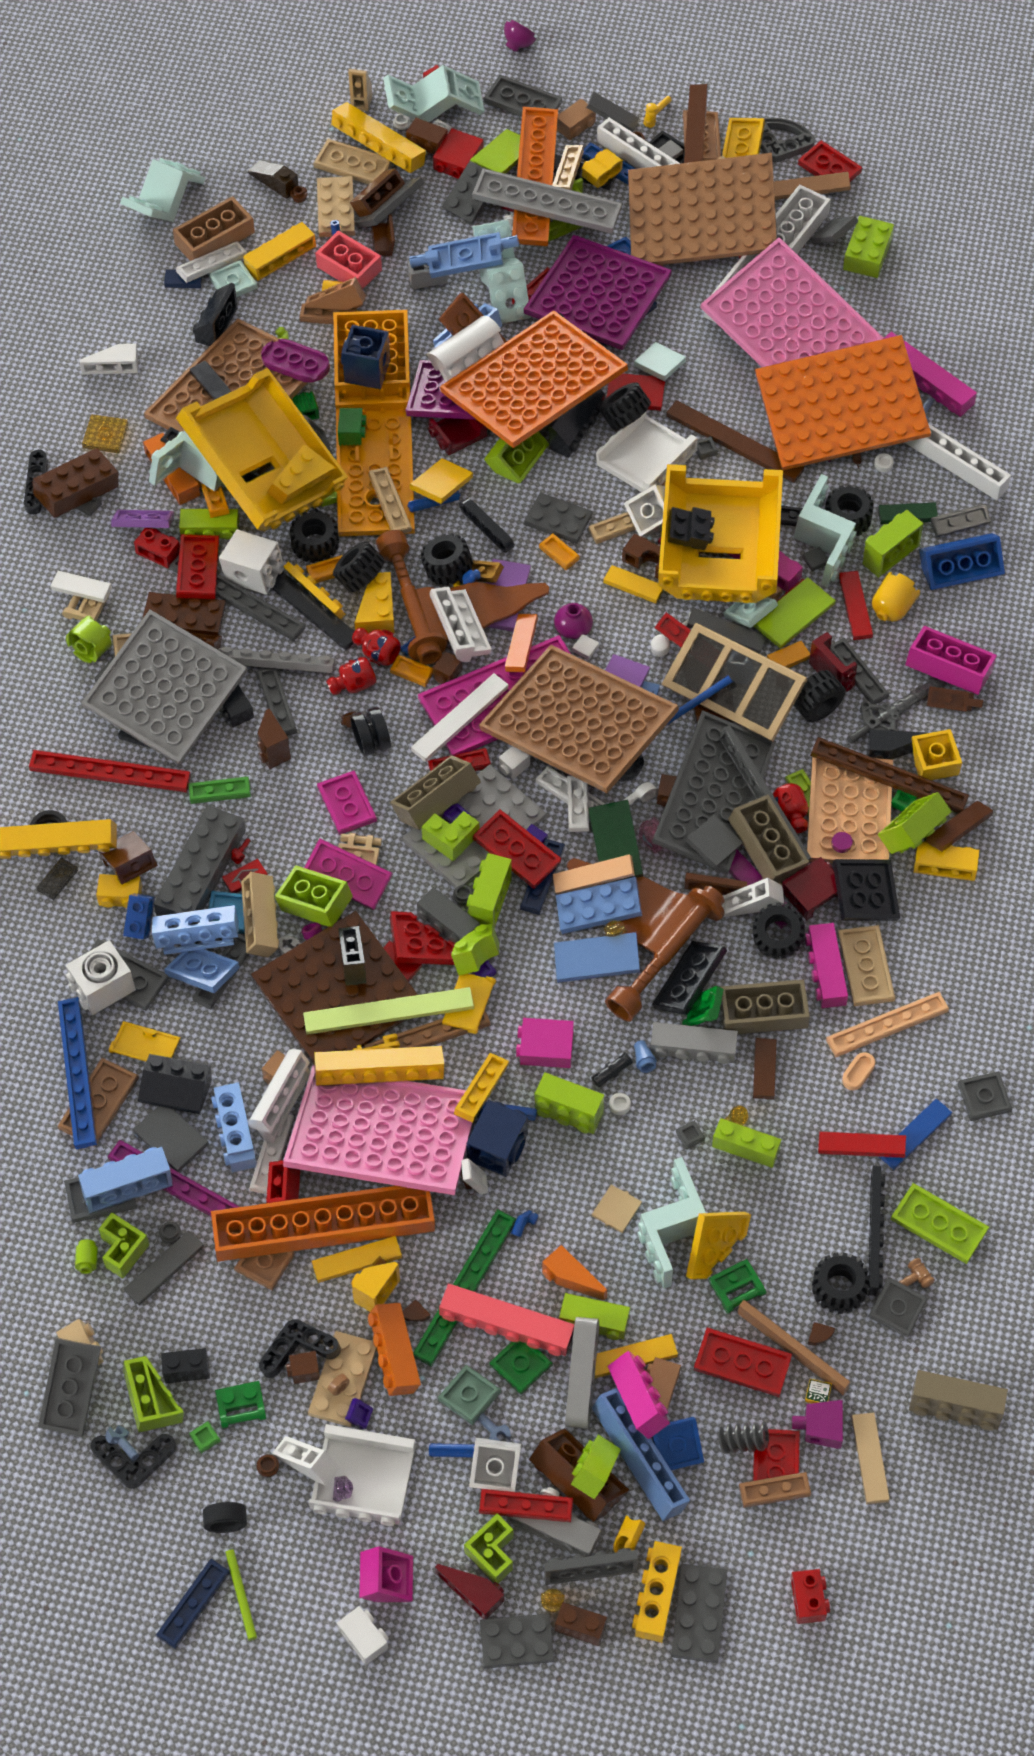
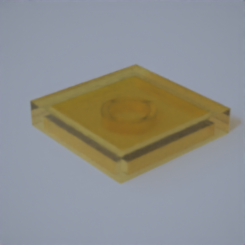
M91 414L82 441V447L91 450L98 448L100 451L119 454L127 431L128 419Z

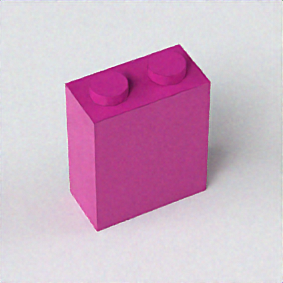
M523 1018V1024L518 1025V1038H521V1044H517L516 1057H520V1065L571 1068L574 1021Z

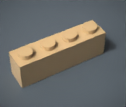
M250 872L241 881L246 953L268 958L279 946L273 876Z

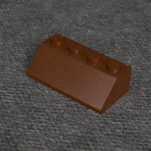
M564 1428L541 1440L529 1460L555 1487L559 1488L567 1497L573 1498V1503L587 1518L595 1522L605 1516L629 1492V1489L613 1473H610L605 1485L595 1499L571 1485L575 1477L572 1472L578 1464L577 1461L583 1453L584 1446Z

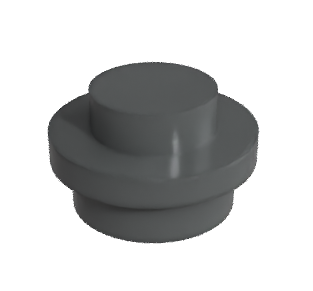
M460 885L454 890L453 898L458 904L466 905L469 895H473L474 892L469 886Z
M174 1222L164 1223L159 1230L161 1240L165 1243L176 1242L181 1237L180 1226Z

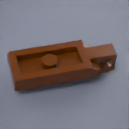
M929 686L927 706L966 712L971 711L972 706L982 708L983 700L974 699V693Z

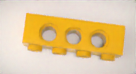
M655 1541L654 1547H649L646 1561L650 1562L649 1570L644 1569L641 1582L645 1584L644 1593L639 1592L637 1600L640 1612L639 1615L634 1614L632 1628L636 1629L635 1637L663 1643L682 1551L681 1546ZM657 1565H664L667 1571L659 1573L655 1570V1567ZM659 1587L663 1592L660 1595H654L650 1592V1589ZM649 1609H653L658 1613V1615L654 1618H650L645 1614V1612Z

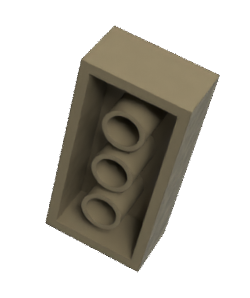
M451 755L393 799L390 804L401 822L420 830L434 813L438 816L444 814L447 808L457 804L465 794L474 791L481 781L471 763Z
M769 794L734 808L728 821L739 839L743 842V846L763 879L769 878L780 883L808 865L807 857Z
M804 979L721 986L724 989L720 1006L724 1030L738 1031L737 1034L808 1028L810 1015Z
M918 1370L913 1384L909 1411H914L916 1415L926 1416L927 1414L936 1416L937 1419L943 1421L955 1420L965 1426L978 1425L988 1431L998 1430L1005 1411L1008 1389Z

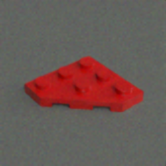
M391 911L390 924L396 963L455 965L451 956L455 947L454 942L443 939L439 936L440 932L428 924H422L412 912Z

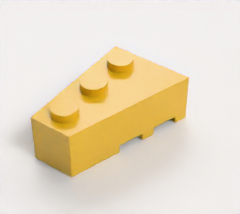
M304 444L271 484L267 494L283 505L308 488H312L320 481L329 478L335 467Z
M379 572L366 586L354 622L355 630L363 627L368 633L375 629H386L395 633L390 572Z

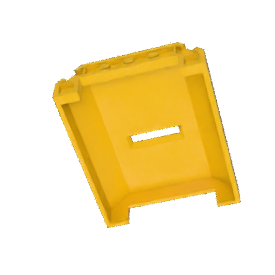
M268 368L254 374L247 385L205 405L200 406L196 401L183 407L176 417L179 424L257 530L263 532L269 529L275 530L282 522L286 521L288 523L296 515L300 514L302 516V513L308 512L310 508L314 507L315 509L319 507L323 500L345 486L344 482L348 476ZM304 444L335 467L329 478L320 481L312 488H308L283 505L267 494L271 484ZM269 462L275 468L247 483L241 477Z
M667 464L658 586L675 598L684 600L757 603L776 593L783 470L764 469L763 482L686 478V465ZM672 507L691 511L693 507L711 511V517H714L715 521L710 532H713L714 536L712 543L707 545L705 551L668 542L669 516ZM699 552L741 554L740 559L699 557Z

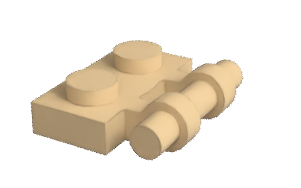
M356 833L341 834L340 841L347 842V844L339 843V848L377 865L380 850L373 846H381L382 838H374V835H367V837L358 836ZM355 843H357V844H365V846H358V845H355Z

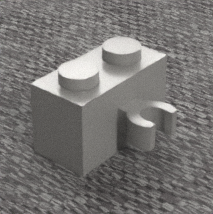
M407 261L408 277L412 289L448 283L447 275L431 278L429 266L422 265L411 268L410 261Z

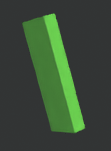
M249 776L188 783L191 804L251 797Z

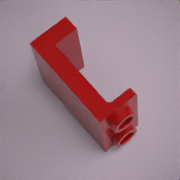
M451 128L433 156V169L459 179L470 159L484 148V139Z

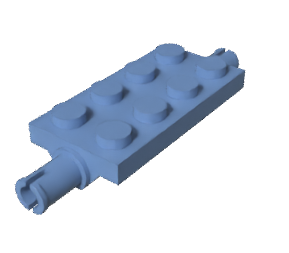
M500 232L456 240L428 246V251H425V254L409 256L411 268L422 265L429 266L431 278L502 265V252L504 249L519 247V239L517 235L501 238Z

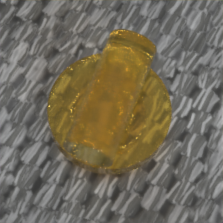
M610 921L604 928L605 936L609 937L627 933L624 923L621 921Z
M734 1106L725 1120L743 1126L747 1122L748 1111L744 1106Z
M548 1589L541 1593L543 1608L548 1612H558L562 1602H564L565 1594H562L557 1589Z

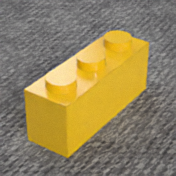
M924 841L916 848L913 873L975 881L979 850L971 847L962 848L951 845L941 852Z

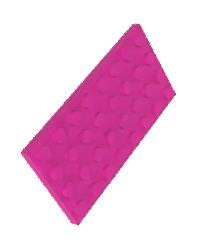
M560 635L531 647L525 672H506V657L418 694V700L433 726H435L492 674L495 673L508 684V689L445 745L450 755L455 756L469 752L498 740L481 731L479 724L550 645L571 654Z

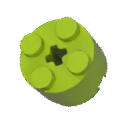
M86 616L66 635V643L69 647L72 645L75 649L73 653L80 660L86 663L96 662L111 647L112 642L109 636L111 631L107 626H101L92 617Z

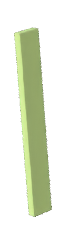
M467 987L304 1012L303 1016L306 1034L308 1035L474 1009L471 989Z

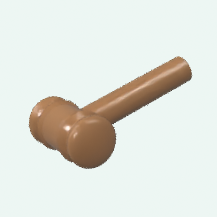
M916 1258L908 1264L912 1274L899 1281V1283L907 1287L918 1281L922 1288H928L934 1283L935 1279L931 1277V1273L924 1266V1263H921V1259Z

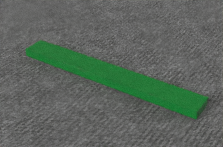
M498 1209L496 1210L453 1285L476 1292L510 1234L516 1218ZM438 1309L413 1352L414 1358L432 1367L458 1321L451 1322L445 1320L439 1315Z

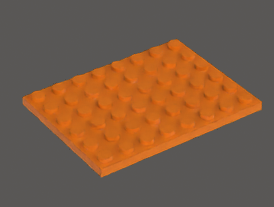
M553 310L441 385L440 391L514 448L626 372L628 364Z
M902 335L755 369L783 471L931 436Z

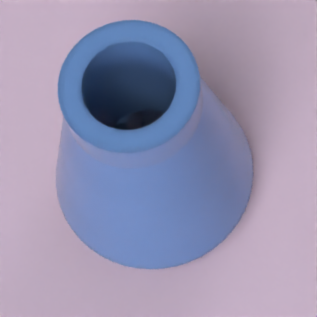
M644 1040L637 1041L634 1044L636 1067L643 1073L651 1072L656 1068L657 1060Z

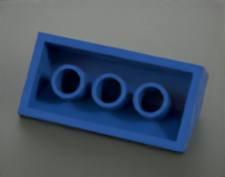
M993 533L919 549L921 567L930 590L1005 574L1000 536Z

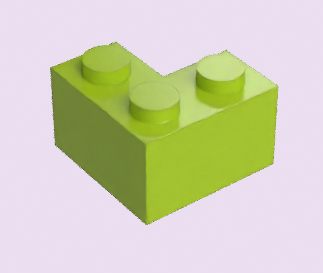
M463 811L449 824L434 813L421 827L422 839L454 862L474 841L473 835L480 829L479 821Z
M111 1213L98 1229L101 1239L111 1245L102 1258L105 1267L123 1279L150 1244L145 1233L114 1213Z
M497 1513L464 1544V1553L492 1582H501L513 1570V1561L501 1550L514 1538L512 1527Z

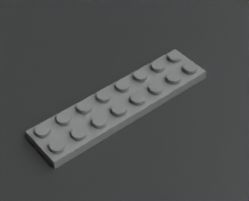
M484 168L472 193V199L611 234L622 208V203Z

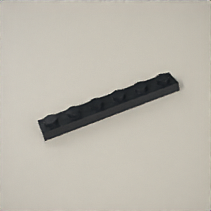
M874 1165L871 1171L868 1296H877L878 1289H882L883 1275H879V1268H883V1255H879L880 1248H883L884 1234H880V1227H884V1214H880V1209L884 1207L885 1194H881V1187L885 1186V1174H881V1166Z

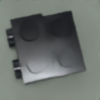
M672 507L669 516L668 542L705 551L707 545L712 543L714 533L710 532L715 518L711 517V511L693 507L691 511Z

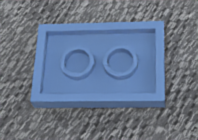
M202 949L181 952L164 970L165 974L171 978L215 993L240 966L238 961Z

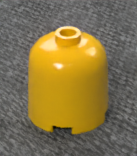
M889 572L872 598V608L877 617L882 621H900L920 596V590H916L913 587L915 583L901 573L895 576L892 572Z

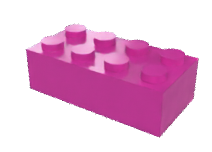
M923 626L909 649L905 665L979 695L992 673L997 655Z

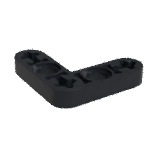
M293 1319L288 1321L260 1360L259 1368L265 1377L274 1378L281 1372L289 1360V1355H292L298 1346L310 1351H316V1354L326 1359L336 1358L341 1352V1346L335 1337L300 1320ZM298 1328L299 1331L302 1333V1336L300 1335V1333L294 1331L293 1333L291 1331L293 1329L296 1330ZM310 1336H318L316 1342L311 1344L307 1343V1340ZM323 1342H324V1344H325L326 1346H328V1347L334 1346V1348L327 1350V1349L325 1348V1346L322 1345V1344H323ZM283 1344L288 1345L285 1352H277L279 1346ZM268 1365H269V1366L274 1365L273 1368H270V1367H269L268 1369L266 1368Z
M169 1434L158 1436L134 1461H131L115 1444L108 1443L106 1436L100 1435L95 1437L90 1445L94 1456L126 1487L131 1489L139 1487L176 1450L175 1440ZM169 1442L170 1448L167 1449L164 1447L162 1450H160L162 1448L161 1443ZM97 1444H105L106 1450L109 1452L108 1456H106L103 1450H98ZM154 1449H156L157 1452L159 1451L161 1456L160 1458L158 1457L157 1453L153 1451ZM146 1456H153L155 1458V1463L152 1466L143 1465L142 1462ZM114 1457H121L123 1463L119 1467H113L110 1464L111 1460ZM137 1465H139L144 1473L142 1474L140 1470L136 1474L137 1479L135 1481L129 1480L128 1474L134 1475L138 1471Z

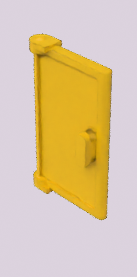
M472 974L459 975L454 989L470 987L474 1009L445 1013L442 1024L467 1030L468 1033L477 1034L496 979Z
M123 1021L115 1040L110 1044L109 1053H117L145 1062L149 1054L172 1058L181 1037Z

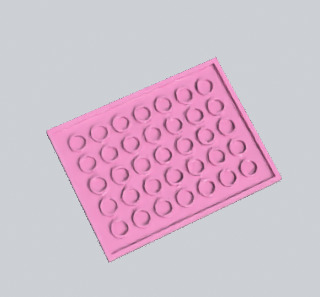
M780 237L701 303L700 306L761 367L884 338Z
M313 1065L283 1160V1167L455 1195L462 1169L461 1160H464L467 1149L466 1143L470 1137L473 1125L472 1122L454 1115L455 1107L466 1090L412 1081L316 1086Z

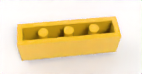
M300 222L244 255V265L258 282L315 248V234L303 222Z

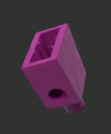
M843 1400L807 1404L805 1416H792L791 1428L805 1430V1442L841 1449L843 1443Z

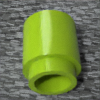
M84 1239L79 1241L76 1246L75 1269L82 1274H90L97 1269L98 1247L95 1241Z

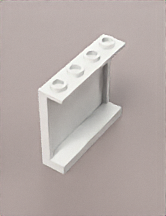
M645 412L639 419L621 428L615 435H612L609 441L597 450V466L643 492L655 484L662 485L666 481L667 464L683 465L697 451V438L690 435L685 439L648 417Z
M326 1424L322 1450L340 1468L327 1485L315 1481L312 1498L309 1499L310 1509L322 1515L328 1512L334 1513L340 1518L357 1517L362 1522L374 1520L379 1521L385 1526L400 1525L416 1448L415 1439Z

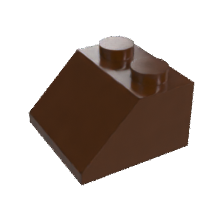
M269 708L265 711L257 733L258 742L256 744L260 751L258 756L263 764L266 763L269 769H272L290 760L291 755L288 737Z

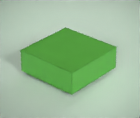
M209 1421L189 1433L201 1454L221 1442Z

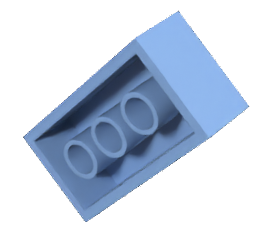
M152 1147L144 1153L138 1155L131 1154L123 1160L117 1162L110 1161L100 1168H89L78 1175L81 1191L89 1213L173 1186L171 1171L162 1147Z

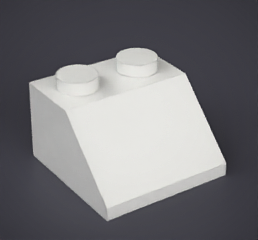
M655 484L624 503L639 536H646L662 530L665 486Z

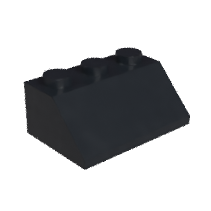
M234 283L217 289L214 295L210 296L206 309L201 312L199 322L195 323L193 327L195 342L211 346L226 331L238 309Z
M149 1054L142 1073L138 1102L200 1114L212 1083L211 1066Z

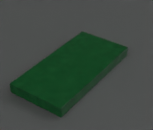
M628 799L588 808L598 861L602 862L630 854L633 860L635 876L624 879L643 877Z

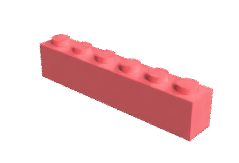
M449 1283L439 1306V1315L447 1321L454 1322L456 1320L469 1328L478 1327L484 1329L490 1335L499 1334L505 1336L507 1340L512 1342H518L519 1340L520 1342L527 1343V1346L530 1348H542L555 1356H566L574 1334V1324Z

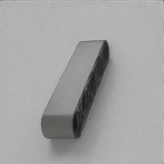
M576 1317L565 1417L566 1427L585 1429L590 1427L599 1319Z

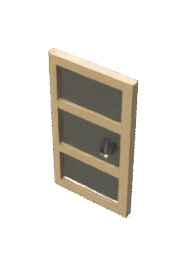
M695 623L661 685L692 700L729 675L733 682L699 705L773 742L807 682V677Z

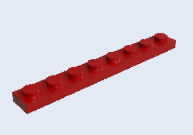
M33 750L29 764V770L34 772L186 793L191 777L190 771Z

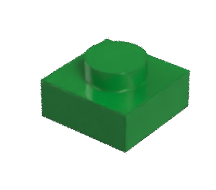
M897 790L891 801V807L902 812L917 797Z

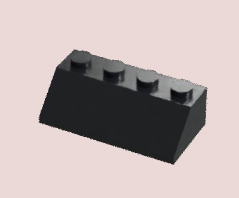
M601 389L551 422L549 425V450L568 458L573 452L577 451L581 439H585L588 429L596 423L597 416L600 413L599 408L605 400V393Z

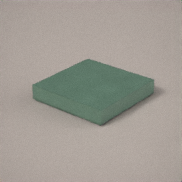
M465 1365L438 1396V1401L468 1423L474 1425L480 1415L486 1411L501 1393V1389L468 1365Z

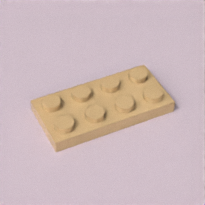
M352 176L317 178L319 237H332L330 224L332 220L339 221L340 232L347 236H355L354 209L349 203L354 199Z
M335 1331L334 1337L341 1346V1352L336 1358L325 1360L308 1410V1416L352 1427V1423L345 1420L352 1399H361L377 1347L374 1346L371 1340ZM345 1374L350 1380L349 1385L343 1392L333 1396L327 1389L329 1384L338 1375Z

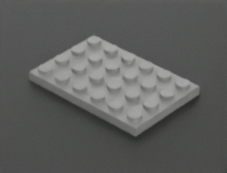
M490 764L478 774L481 783L476 786V789L465 794L458 802L474 819L479 821L480 828L499 809L526 830L531 824L537 826L546 818L545 811ZM413 828L403 837V842L455 889L460 885H468L480 875L479 867L481 861L485 860L489 853L477 842L473 841L453 862L422 839V829Z

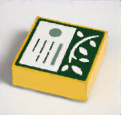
M810 1379L805 1402H827L832 1383Z

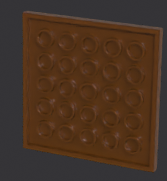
M356 911L334 923L333 927L329 926L251 973L253 981L313 1064L314 1052L350 1051L353 1048H357L356 1045L363 1047L405 1020L307 1035L303 1016L304 1012L418 995ZM359 926L367 983L345 985L338 928Z

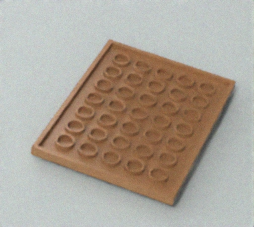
M772 153L628 170L631 255L657 265L754 255L760 254L777 239Z
M237 319L144 412L145 418L167 430L172 427L179 432H184L185 430L176 419L181 409L196 401L200 406L213 401L192 376L190 368L206 360L228 388L234 391L247 385L254 374L267 368L262 362L261 351L267 343L271 341L276 342L279 338ZM270 370L291 400L307 384V382L299 381Z
M550 645L479 724L481 731L608 793L679 711V708L675 703Z

